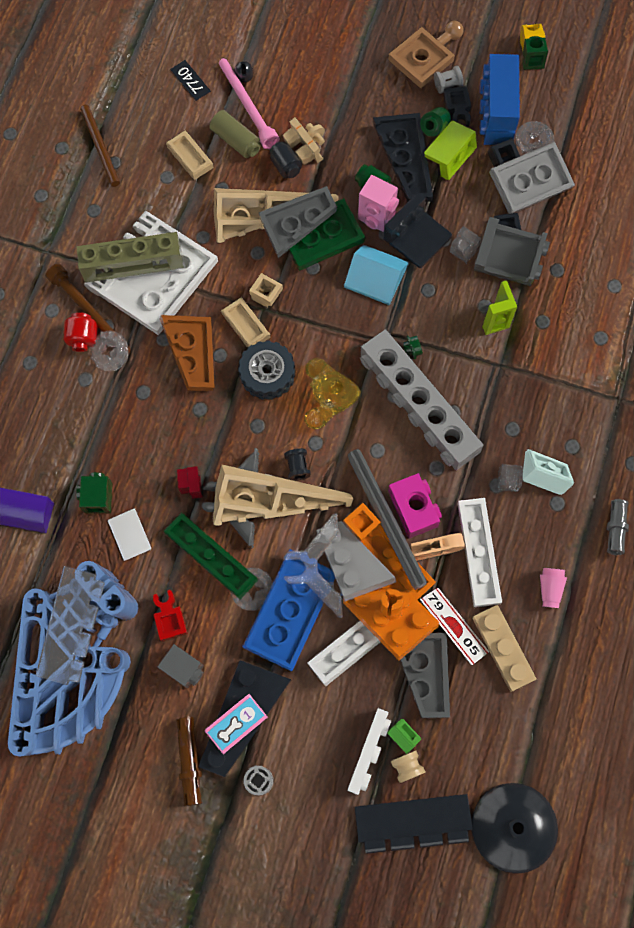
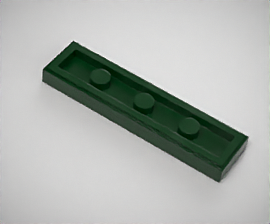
M182 512L163 531L239 600L258 581L255 575Z

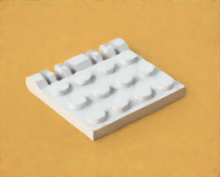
M145 211L139 217L140 223H134L133 228L143 237L177 232L181 244L184 268L84 283V286L95 295L101 296L159 335L163 330L160 316L175 315L216 265L218 258L168 224ZM130 233L124 235V239L136 238ZM166 259L160 260V264L152 261L153 266L168 263ZM96 269V274L104 273L101 270Z

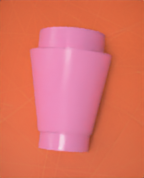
M543 568V575H540L543 607L559 608L567 580L565 570Z

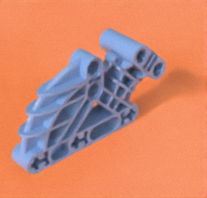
M85 561L81 563L76 569V578L53 594L41 589H31L24 595L8 736V748L15 756H30L52 751L55 754H61L63 747L75 741L78 744H83L85 735L95 726L96 729L102 728L104 716L112 706L121 687L124 672L130 667L131 661L127 652L113 647H99L102 640L107 638L111 629L117 626V618L130 620L135 617L138 612V603L124 589L125 587L118 583L119 580L111 571L94 562ZM73 593L75 597L72 601L64 600L63 603L67 608L63 613L56 605L55 598ZM43 599V603L36 606V602ZM34 614H42V618L35 617ZM39 623L41 631L38 658L35 664L32 665L30 662L32 633L34 626ZM99 623L102 627L97 634V640L91 647L80 632L86 629L94 633L97 630L93 625ZM53 637L70 659L49 677ZM87 653H91L93 661L90 666L85 667L83 658ZM114 654H118L120 664L113 669L110 665V659ZM29 670H34V671H36V674H33V673H30V674H29L28 671H29ZM92 673H96L94 682L91 687ZM28 683H34V689H28ZM80 683L78 707L68 715L69 694ZM56 705L55 723L44 727L45 714ZM23 727H31L30 731H22ZM22 740L28 741V746L22 745Z

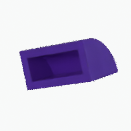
M0 488V525L47 533L54 507V502L49 497Z

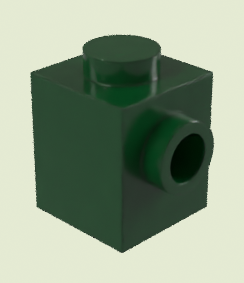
M97 472L90 473L89 476H81V485L76 487L77 500H80L79 507L85 514L111 513L113 483L108 476Z

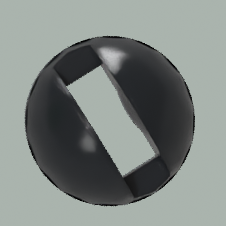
M247 61L236 64L234 72L239 81L243 83L249 82L253 78L251 64ZM242 69H246V74H242Z

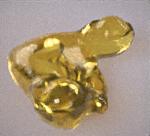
M319 358L310 359L305 366L306 374L313 379L310 387L320 407L306 412L304 421L309 428L315 430L323 428L335 415L352 406L361 394L360 389L353 381Z

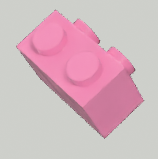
M371 175L359 193L358 219L365 222L368 227L384 232L385 224L398 213L395 211L399 199H397L398 188Z

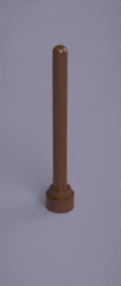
M59 263L51 266L45 274L46 278L53 285L61 286L84 313L91 315V318L96 321L97 327L123 355H128L130 347L68 280L69 277L66 269Z

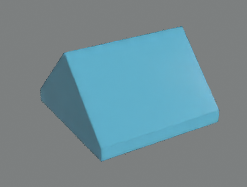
M363 245L354 253L344 288L390 305L409 262Z

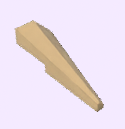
M214 188V221L217 243L225 242L226 239L235 236L246 235L247 232L264 229L259 218V212L308 193ZM331 194L334 202L338 201V196Z
M222 465L215 488L213 524L222 525V522L234 520L246 522L248 518L262 516L266 519L305 513V510L318 508L322 511L328 510V507L339 505L350 507L353 497L351 494Z

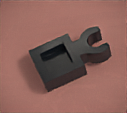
M467 86L444 89L445 107L450 114H453L452 121L458 123V120L462 119L465 121L466 127H469L471 102Z

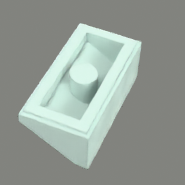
M529 449L525 452L524 482L559 495L564 494L574 484L567 464Z

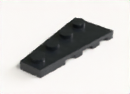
M420 113L373 117V125L407 202L418 192L426 198L425 202H431L433 194L428 161L424 154L426 148L423 131L420 126Z
M240 660L217 719L248 694L251 695L267 716L292 680ZM262 723L225 754L209 738L199 767L226 777Z

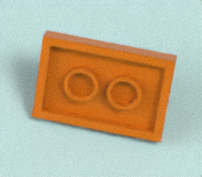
M397 579L393 584L348 601L343 599V604L399 661L439 627L440 622Z

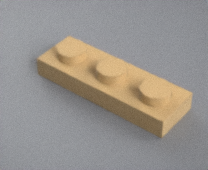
M496 605L473 616L472 619L510 692L535 681L536 677L499 606Z

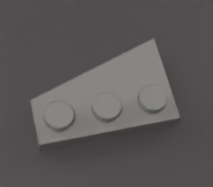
M342 521L316 530L345 601L396 582L395 576Z

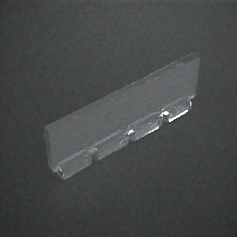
M68 566L63 567L36 672L37 677L68 685L69 681L80 682L85 662L76 660L75 657H86L92 635L82 632L83 628L93 630L99 607L89 605L90 600L100 602L105 582L95 580L97 574Z

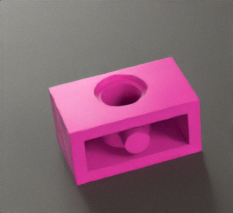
M419 473L389 485L388 493L408 539L438 527L440 523L439 518H442L440 509L436 503L432 504L429 494H431L430 487L425 479L421 480ZM417 500L422 503L423 508L414 510L410 507L409 503Z

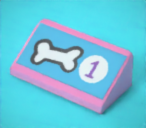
M248 694L205 729V732L220 751L225 754L268 717L251 695Z

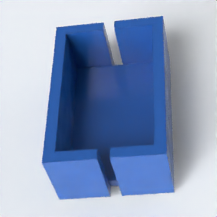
M490 54L488 64L483 66V79L480 80V94H483V99L480 100V114H483V120L480 121V135H484V145H496L512 138L514 140L515 130L520 118L519 55Z

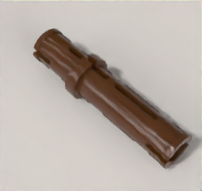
M183 717L176 719L181 762L179 780H182L184 806L202 804L200 793L202 773L198 768L194 717Z

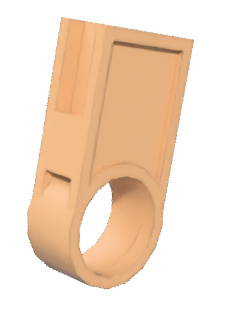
M460 533L411 543L410 545L416 561L454 553L465 548L463 536Z

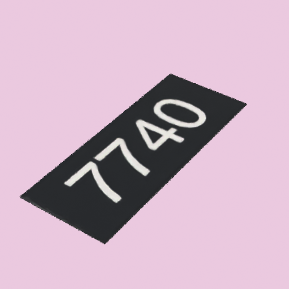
M186 60L170 69L196 101L211 92Z

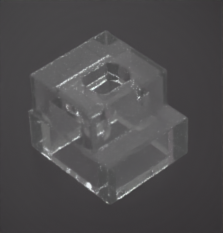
M463 226L457 233L455 240L451 243L450 252L467 263L479 250L481 238Z
M502 464L498 470V490L518 492L521 488V483L524 482V466Z

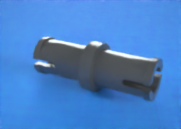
M611 500L610 522L607 523V530L609 531L607 553L612 555L625 554V535L629 531V525L626 523L629 503L626 500Z

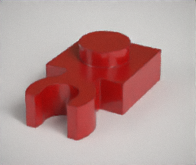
M167 590L169 598L164 603L160 602L157 594L153 595L155 605L161 610V612L153 614L161 642L188 634L181 607L173 608L175 596L171 590Z

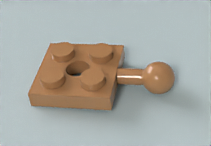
M451 21L446 25L445 32L437 39L421 27L389 53L388 60L417 86L422 88L434 78L435 72L443 71L454 61L455 55L444 45L450 40H458L463 34V26L458 21ZM424 55L427 57V59L421 61L418 60L416 56Z

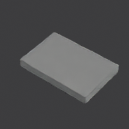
M555 142L494 167L489 171L509 214L521 211L575 186Z

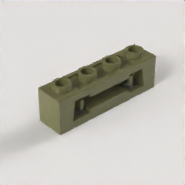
M177 232L76 246L78 266L85 283L184 268L181 244ZM166 259L168 262L165 264H160V260ZM152 261H155L156 264H160V265H154V266H153ZM104 268V273L96 274V269Z

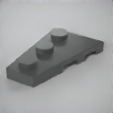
M326 186L259 212V218L279 258L337 211V206Z
M431 633L400 661L420 717L450 718L447 633Z

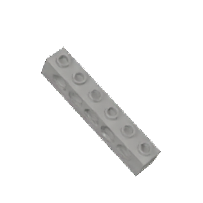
M386 329L361 346L360 360L368 370H373L377 375L376 379L380 386L384 389L388 388L393 394L392 399L395 404L400 408L403 407L408 412V418L411 423L423 430L426 441L432 447L436 446L441 452L440 456L447 466L450 467L452 465L457 471L481 452L483 448L482 442ZM390 360L393 364L384 366L381 364V361ZM404 378L409 383L407 385H400L396 380ZM415 397H420L425 401V403L418 405L415 404L412 401V399ZM436 416L441 420V423L433 424L428 418ZM454 436L458 442L450 444L445 440V437Z

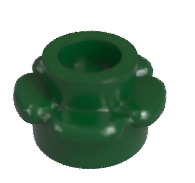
M417 335L412 337L406 336L407 341L403 342L405 353L408 356H412L415 360L416 356L423 354Z

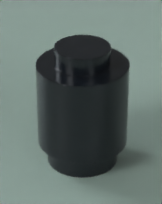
M278 142L273 145L269 151L270 160L283 178L296 177L300 172L302 162L291 146L285 142Z

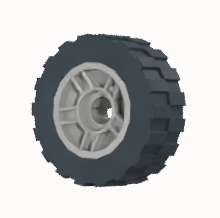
M268 340L266 342H256L257 344L249 346L243 352L242 358L239 360L240 368L238 369L241 383L244 385V389L249 391L253 397L256 396L262 400L279 398L285 392L287 393L290 386L294 383L295 364L293 356L285 346H281L278 342L274 343ZM266 367L272 371L266 374L264 373V368Z

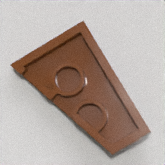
M161 315L160 322L187 390L213 391L214 368L211 317Z

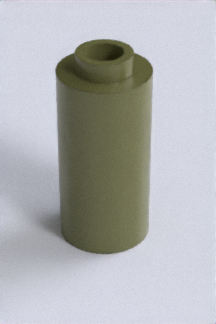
M221 110L212 118L210 130L243 157H254L259 152L260 138L228 112Z

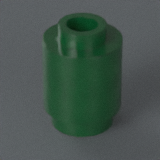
M437 107L427 112L421 118L420 126L422 131L428 136H437L451 122L450 113L442 107Z
M362 165L355 176V181L361 188L364 187L371 175L391 184V177L372 165Z

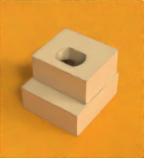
M261 273L249 290L251 299L265 307L272 306L283 290V286Z

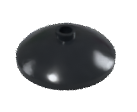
M506 783L493 787L477 802L472 814L473 830L471 832L477 850L489 864L505 872L525 873L540 867L548 860L556 846L558 824L552 806L540 792L524 784ZM516 822L522 825V832L519 834L513 831V825Z

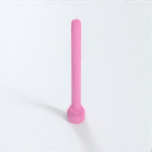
M224 58L219 61L221 69L259 130L258 135L261 145L264 149H270L279 142L278 134L275 129L265 124L229 62Z

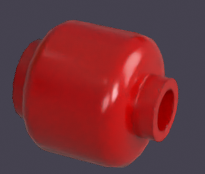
M86 313L71 314V317L67 318L64 322V342L71 346L73 351L86 352L87 348L94 346L97 342L96 321L91 318V315Z

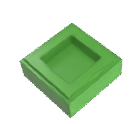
M404 719L399 720L387 732L406 754L421 740V737Z

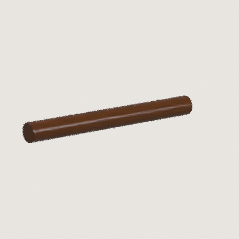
M83 105L80 110L110 185L116 187L120 184L110 156L89 105Z

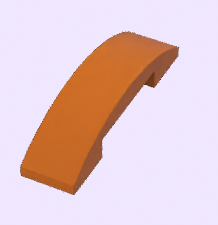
M364 503L343 520L348 529L417 600L436 583L418 563L426 579V585L419 589H413L383 527L380 525L381 522Z

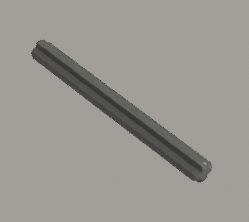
M359 449L351 451L348 454V459L413 589L425 586L426 579L365 458Z

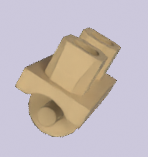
M293 118L289 121L291 128L282 135L285 143L290 145L291 148L300 142L303 144L301 148L295 151L303 165L313 159L319 163L323 160V157L319 153L320 148L315 142L319 145L325 142L322 138L325 129L322 125L313 126L309 123L306 125L307 132L299 121Z

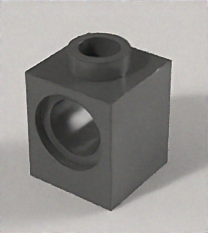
M175 644L158 666L159 669L187 689L191 684L195 686L204 673L201 671L204 665Z

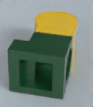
M542 24L522 25L520 44L523 52V70L544 69L548 48Z

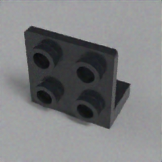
M419 192L385 224L384 240L418 268H422L452 238V233L425 212L426 198Z

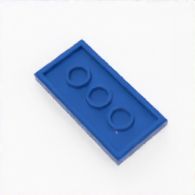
M289 549L242 648L282 668L293 671L335 580L332 569Z

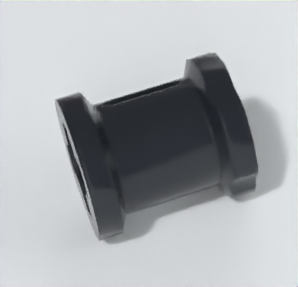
M292 449L284 453V458L288 460L290 470L289 480L297 481L310 477L311 470H308L305 458L307 455L306 449Z

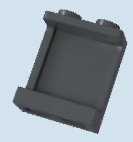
M489 217L474 271L531 286L534 279L539 280L543 265H539L541 256L546 257L550 242L546 241L548 233L543 232L542 235L533 234L498 224L499 219Z

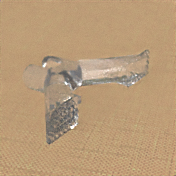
M335 513L332 514L305 551H290L284 555L283 560L299 559L305 566L302 574L284 576L289 584L306 583L337 617L342 618V594L335 591L334 582H327L318 573L317 563L325 550L332 549V541L339 537L337 535L339 533L337 528L339 526L337 525L338 515Z

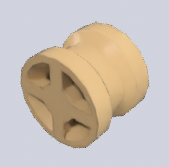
M417 751L391 761L392 766L399 773L397 777L399 783L425 773L424 767L418 763L419 755Z

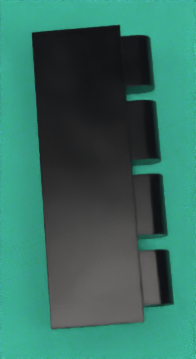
M468 794L355 807L358 842H364L366 854L386 852L385 840L390 839L391 851L414 849V836H418L420 848L443 845L442 833L447 834L448 845L468 843L467 830H473Z

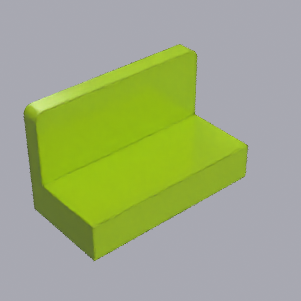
M451 121L424 152L426 158L440 165L441 177L450 180L477 148L476 131Z
M507 281L501 282L495 303L488 307L483 323L486 335L510 328L517 305Z

